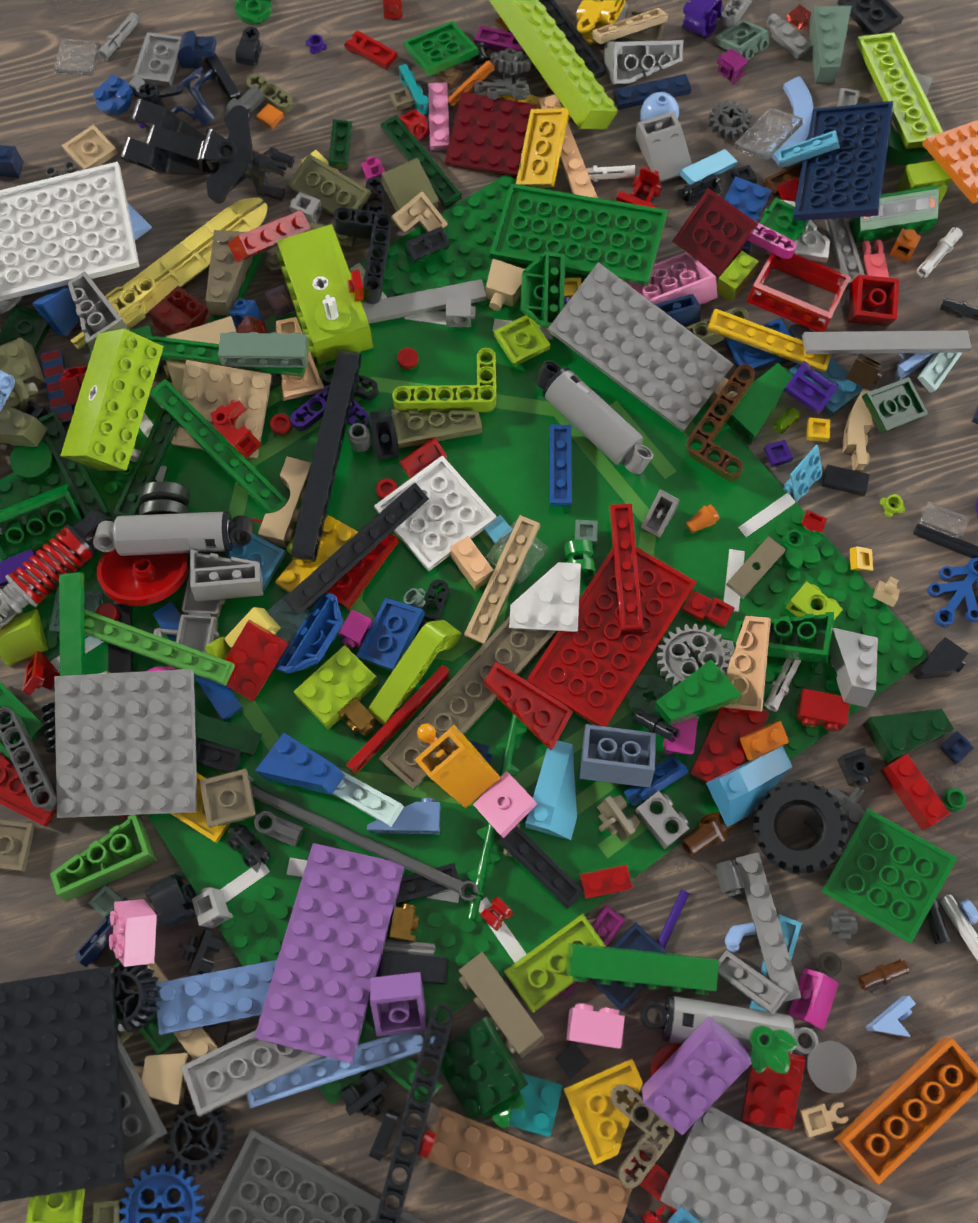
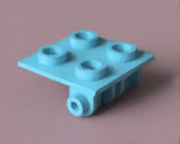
M817 444L790 474L791 478L784 484L783 490L787 491L788 494H794L796 502L807 494L810 486L815 481H818L822 475Z

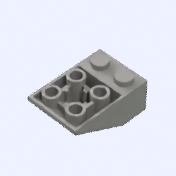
M674 111L637 123L635 140L652 172L655 170L659 172L658 175H660L661 183L680 177L681 170L692 165L683 130Z

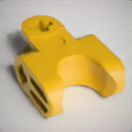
M582 0L577 10V19L579 21L577 29L583 34V39L588 45L597 42L592 38L593 30L617 21L626 0Z

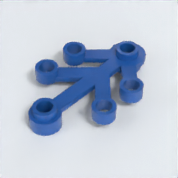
M978 558L971 559L966 566H944L938 573L939 578L943 581H948L953 576L967 575L964 581L943 584L934 582L927 588V593L931 597H938L941 593L956 591L947 606L938 610L934 615V621L938 626L948 627L954 622L955 615L953 612L963 598H965L968 609L965 614L966 619L971 623L978 621V607L972 589V584L975 580L978 586V572L974 569V567L978 568ZM943 571H947L949 576L944 575ZM932 587L937 588L938 593L933 592ZM970 612L975 613V614H976V618H973V617L970 615ZM940 616H943L946 619V622H943L940 619Z

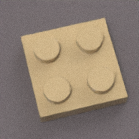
M95 125L87 128L62 145L64 151L82 170L98 167L118 154L116 148Z

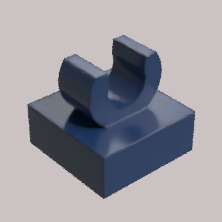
M956 731L939 749L956 765L974 747L964 736Z

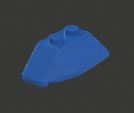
M323 593L316 600L274 667L276 670L293 673L315 667L324 659L325 652L330 644L335 641L337 633L343 624L337 597L334 594Z

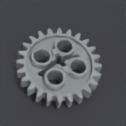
M686 624L684 631L676 627V634L669 631V639L662 638L663 645L658 646L657 668L661 669V676H666V683L673 681V688L691 675L684 673L685 671L691 670L695 672L709 660H712L726 676L731 659L729 657L731 649L727 648L728 642H721V634L714 636L715 629L706 632L705 625L701 630L698 629L697 624H694L693 629H689V626ZM699 643V644H702L703 646H702V647H697V646H695V644ZM680 652V653H682L683 655H681V656H676V655H674V653Z

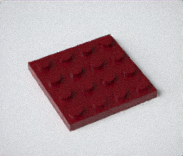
M462 92L444 161L445 166L502 176L509 175L517 178L531 109H537V104L501 98L491 99L483 95Z

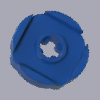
M111 75L108 80L103 82L94 91L93 96L96 98L97 107L105 115L115 114L117 116L124 113L131 105L130 97L131 94L133 95V90L124 79Z

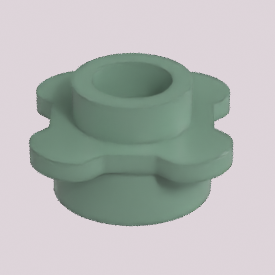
M422 588L408 590L404 596V602L417 608L423 607L425 604V590Z

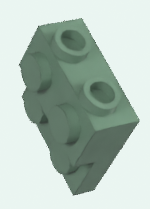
M741 19L736 25L716 35L714 42L727 51L732 48L744 58L750 60L756 52L764 51L768 47L769 35L767 29Z

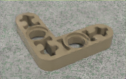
M618 1084L610 1092L612 1104L644 1132V1135L618 1170V1177L622 1184L628 1188H634L642 1182L674 1137V1129L643 1103V1099L630 1087ZM626 1090V1097L631 1102L634 1101V1097L638 1100V1102L632 1105L629 1113L625 1110L629 1107L625 1102L617 1103L618 1096L615 1094L616 1091L623 1092ZM640 1106L646 1107L649 1112V1117L644 1122H639L635 1118V1110ZM666 1125V1133L668 1134V1136L666 1138L661 1136L658 1139L657 1143L661 1146L659 1149H657V1147L647 1139L649 1136H651L652 1139H655L658 1135L656 1127H664ZM644 1145H649L653 1150V1156L648 1161H643L639 1156V1150ZM635 1157L645 1168L642 1171L640 1167H637L634 1172L636 1179L634 1181L632 1179L625 1181L626 1174L624 1170L626 1168L629 1170L633 1169L636 1164L631 1160Z

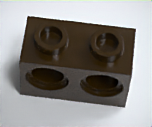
M859 354L846 379L869 390L871 385L876 386L884 372L880 370L883 364Z

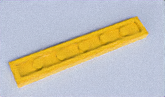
M716 308L713 310L707 328L711 332L795 363L802 364L805 361L809 364L810 368L822 373L826 372L832 355L805 354L802 340Z

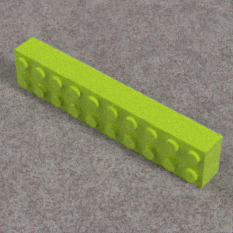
M489 0L564 108H567L569 115L579 129L606 130L618 113V110L614 106L612 99L604 92V88L598 84L594 74L585 66L584 60L575 52L574 46L567 41L565 34L557 27L555 20L549 16L545 6L539 0Z

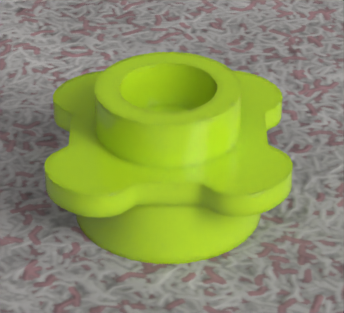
M897 494L890 495L887 498L883 497L880 500V505L884 507V514L887 517H892L893 514L897 513L903 514L905 511L903 500Z

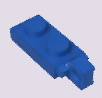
M672 755L655 766L650 788L632 785V787L624 791L628 802L634 806L687 774L688 770L675 755Z

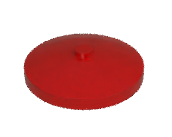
M116 549L110 552H104L97 566V578L103 592L110 599L130 606L148 605L159 602L178 590L187 577L189 562L186 553L120 556Z

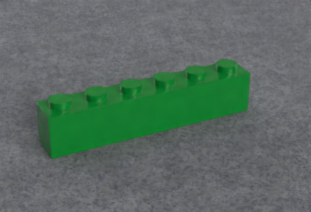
M569 943L566 974L573 976L572 980L578 982H587V978H595L597 983L611 985L612 980L621 981V985L627 987H636V983H643L645 988L660 990V985L669 986L670 991L684 992V988H691L693 993L708 995V990L717 991L719 960L708 957Z

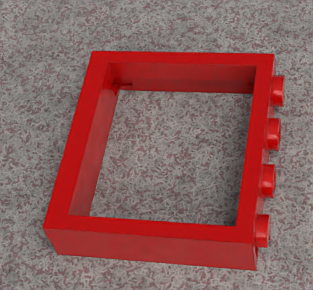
M771 253L751 289L747 303L816 332H825L851 277L796 254H793L789 259H784ZM772 268L835 293L836 295L828 311L763 285Z

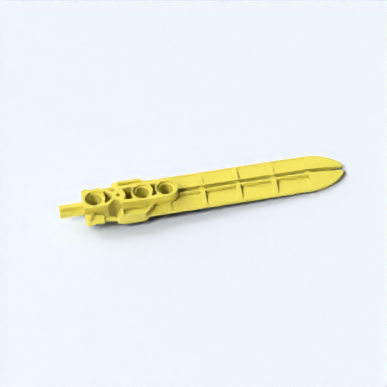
M246 198L233 203L122 287H116L105 296L130 330L142 321L149 311L210 266L214 230L248 232L258 228L266 218L267 204L264 203L256 208L263 202L260 198ZM83 331L70 340L78 350L87 344Z

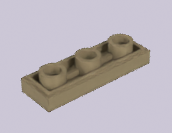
M768 536L726 585L744 599L784 554L786 549Z

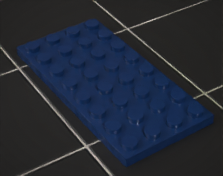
M893 101L813 109L807 140L836 130L840 148L803 160L793 213L794 221L879 216L894 108Z

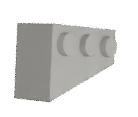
M190 549V587L195 601L263 595V576L259 562L231 557V559L218 557V554L213 553L206 555L198 553L197 550Z
M833 628L829 651L831 656L830 662L832 667H835L837 673L836 680L843 701L868 707L876 692L878 638Z

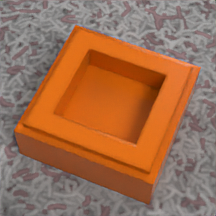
M268 103L256 117L257 121L273 129L284 118V114Z

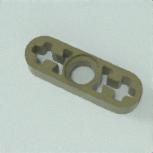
M252 74L247 78L248 90L254 86L258 87L264 94L265 103H269L283 113L292 111L293 101L290 94L259 74ZM268 91L275 92L272 96L265 95Z

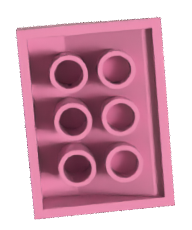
M687 252L655 263L648 286L626 282V284L654 305L690 294L695 296L699 304H706L717 298L716 276Z

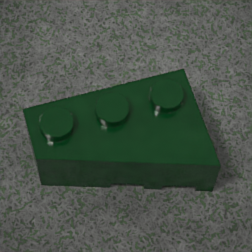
M942 709L869 717L863 723L865 730L885 764L919 749L954 730Z

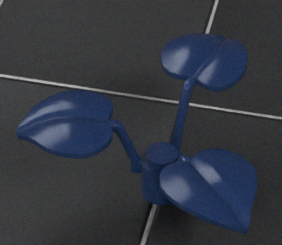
M200 67L193 71L176 88L177 91H180L185 86L197 102V105L192 109L195 113H191L182 106H177L170 111L174 114L183 111L191 116L193 120L197 118L205 127L216 116L205 104L199 88L207 81L216 80V75L213 70H210L200 78V73L203 71V68ZM200 78L191 88L190 82L193 79Z

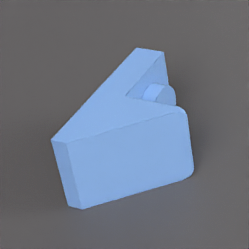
M898 353L903 360L897 364V370L893 376L898 381L902 380L927 363L934 353Z
M910 996L900 997L870 1022L866 1029L871 1032L910 1037V1034L898 1019L902 1021L912 1013L911 1008L916 1003Z

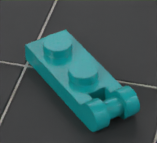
M406 64L400 65V80L404 87L407 86L414 100V108L427 117L429 115L427 96L423 95L421 86L416 84L413 71H409Z

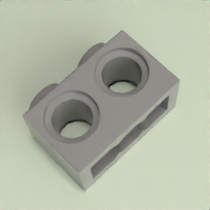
M658 791L638 806L635 813L660 845L666 849L690 828L687 826L689 823L685 816L680 812L677 814L673 809L671 799L666 794L662 795ZM650 805H659L662 813L659 815L653 814L650 810ZM673 823L677 828V832L675 834L668 833L665 829V824Z

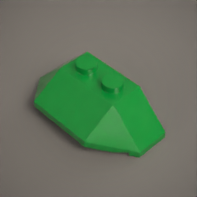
M545 251L522 271L520 310L542 328H549L564 308L565 254Z

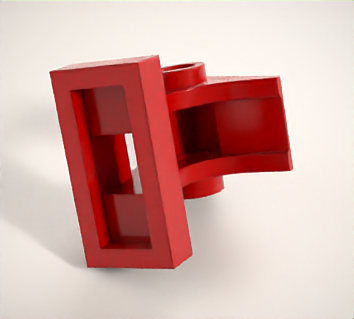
M647 166L645 168L641 167L640 175L636 176L632 185L634 188L633 192L628 194L620 190L616 196V201L656 208L651 203L655 197H659L662 190L659 172L657 170L654 172L649 171L650 168ZM639 194H641L643 196H646L647 198L644 201L637 197Z
M232 400L230 405L220 406L210 414L214 427L247 460L262 444L244 425L240 429H236L237 419L247 409L240 401Z

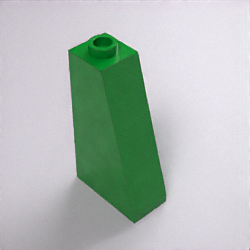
M779 363L752 384L726 422L749 445L755 441L784 395V388L793 377L790 371Z

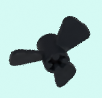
M136 74L129 83L133 90L132 96L165 107L162 98L180 95L183 92V88L177 91L176 88L179 84L158 91L154 83H145L140 74ZM134 109L131 110V112H130L131 118H132V114H133Z

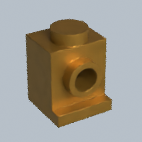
M357 698L339 712L341 719L346 721V724L354 733L358 730L362 735L367 736L375 728L376 721Z
M401 904V908L395 907L390 938L416 942V937L412 935V931L417 932L419 917L415 916L416 906Z

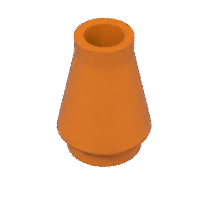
M711 504L707 507L704 505L685 524L693 534L696 531L716 524L720 517Z

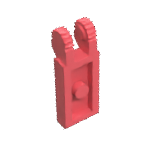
M863 241L862 260L865 275L889 278L882 241H875V254H871L869 241Z

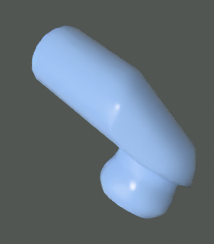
M753 922L735 925L730 928L725 937L728 951H738L740 948L739 944L744 936L756 934Z

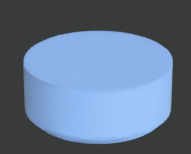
M968 899L961 901L959 907L970 924L977 923L978 911Z

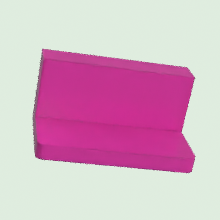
M698 717L672 725L678 728L680 733L678 738L673 736L676 739L675 742H670L664 738L662 755L672 756L673 753L692 755L694 753Z
M803 968L798 983L802 998L792 1001L788 1015L824 1030L838 988V982L823 973Z

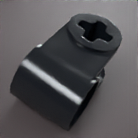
M247 27L244 29L235 52L237 63L257 66L261 50L263 49L257 28Z

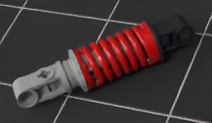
M94 509L74 528L66 524L60 531L61 533L56 534L58 540L51 538L49 544L43 545V550L39 549L36 551L37 557L31 555L29 557L30 562H23L25 570L17 567L16 571L14 570L11 574L5 576L8 584L3 589L0 588V615L4 616V618L0 617V629L8 624L17 614L22 613V609L26 605L30 604L36 608L46 598V595L51 594L50 589L55 590L57 588L56 583L59 584V575L70 574V572L75 573L77 571L76 566L82 567L83 563L85 564L97 555L93 549L95 548L93 539L99 523L103 521L114 522L102 509Z

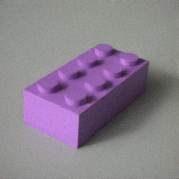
M708 1016L642 1086L643 1103L683 1135L752 1064L748 1048Z

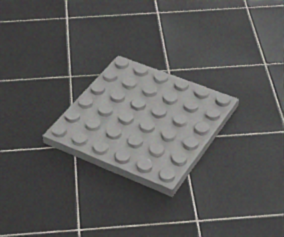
M194 669L54 676L57 818L198 811Z

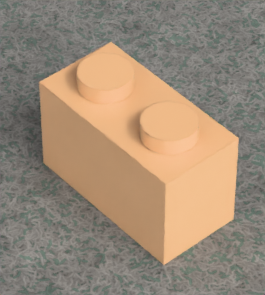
M469 536L450 547L452 560L475 591L489 582L493 569Z

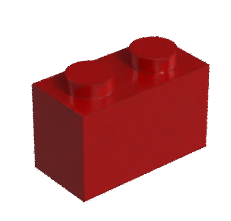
M803 689L798 697L795 721L802 722V725L808 727L819 725L824 726L828 731H839L847 725L850 703L844 702L842 696Z

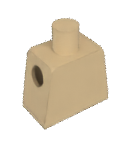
M495 259L492 260L486 284V297L491 300L489 304L491 309L499 311L503 304L514 306L521 296V277L524 269Z
M189 1053L146 1056L144 1066L133 1065L149 1097L172 1104L184 1103L187 1083L181 1066L191 1062Z

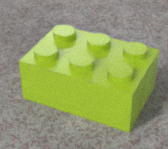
M344 645L293 692L297 699L329 730L341 719L339 712L355 698L359 701L378 685L376 676Z

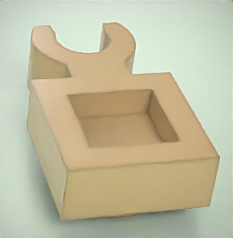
M824 1103L798 1110L807 1137H813L834 1130L831 1122L846 1123L849 1120L848 1117L838 1118L836 1115V1110L844 1107L843 1103H833L829 1110L826 1109Z

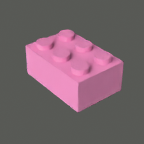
M578 1003L575 1005V1008L569 1009L565 1040L621 1049L625 1016L619 1015V1010L602 1008L600 1012L593 1011L592 1005Z

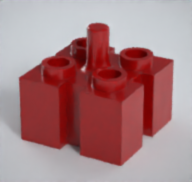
M77 366L64 370L59 382L68 405L74 404L76 406L88 366Z

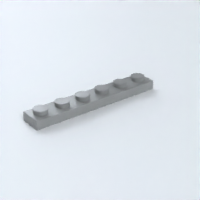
M755 853L735 859L736 864L741 872L745 887L744 892L769 979L787 992L788 996L784 1002L801 999L802 997L760 854Z

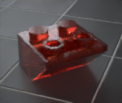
M177 286L149 312L154 326L167 336L203 325L208 308L183 288Z

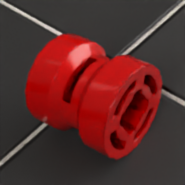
M496 896L492 900L491 906L488 909H484L480 916L494 930L498 931L502 927V922L505 919H509L514 913Z

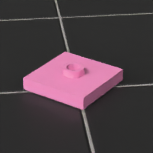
M506 771L473 805L504 838L538 803Z

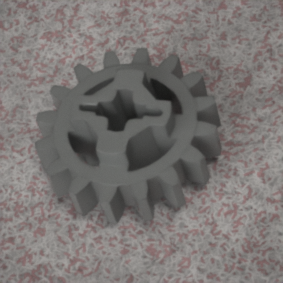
M509 48L505 51L491 54L490 62L500 73L515 76L517 73L531 70V59L528 55H523L522 51Z
M725 100L724 105L719 102L717 107L713 106L712 112L709 115L708 126L712 127L711 132H718L717 137L723 135L724 140L727 137H731L734 140L735 136L742 138V134H747L751 124V114L748 113V108L743 109L742 103L736 105L735 100L732 104H729L728 100Z

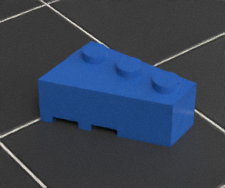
M285 733L281 735L255 770L266 781L281 782L285 785L299 786L307 790L332 795L345 777L334 764Z

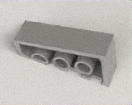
M85 271L67 282L77 308L76 312L81 321V328L85 334L86 343L92 351L98 333L119 329L129 330L123 319Z

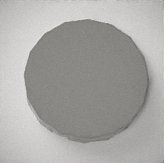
M823 1041L818 1043L814 1052L806 1056L805 1069L807 1076L821 1091L836 1094L844 1092L852 1086L856 1078L857 1065L853 1054L846 1046L835 1041Z

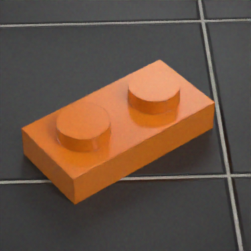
M781 721L772 722L740 738L748 760H755L789 743Z

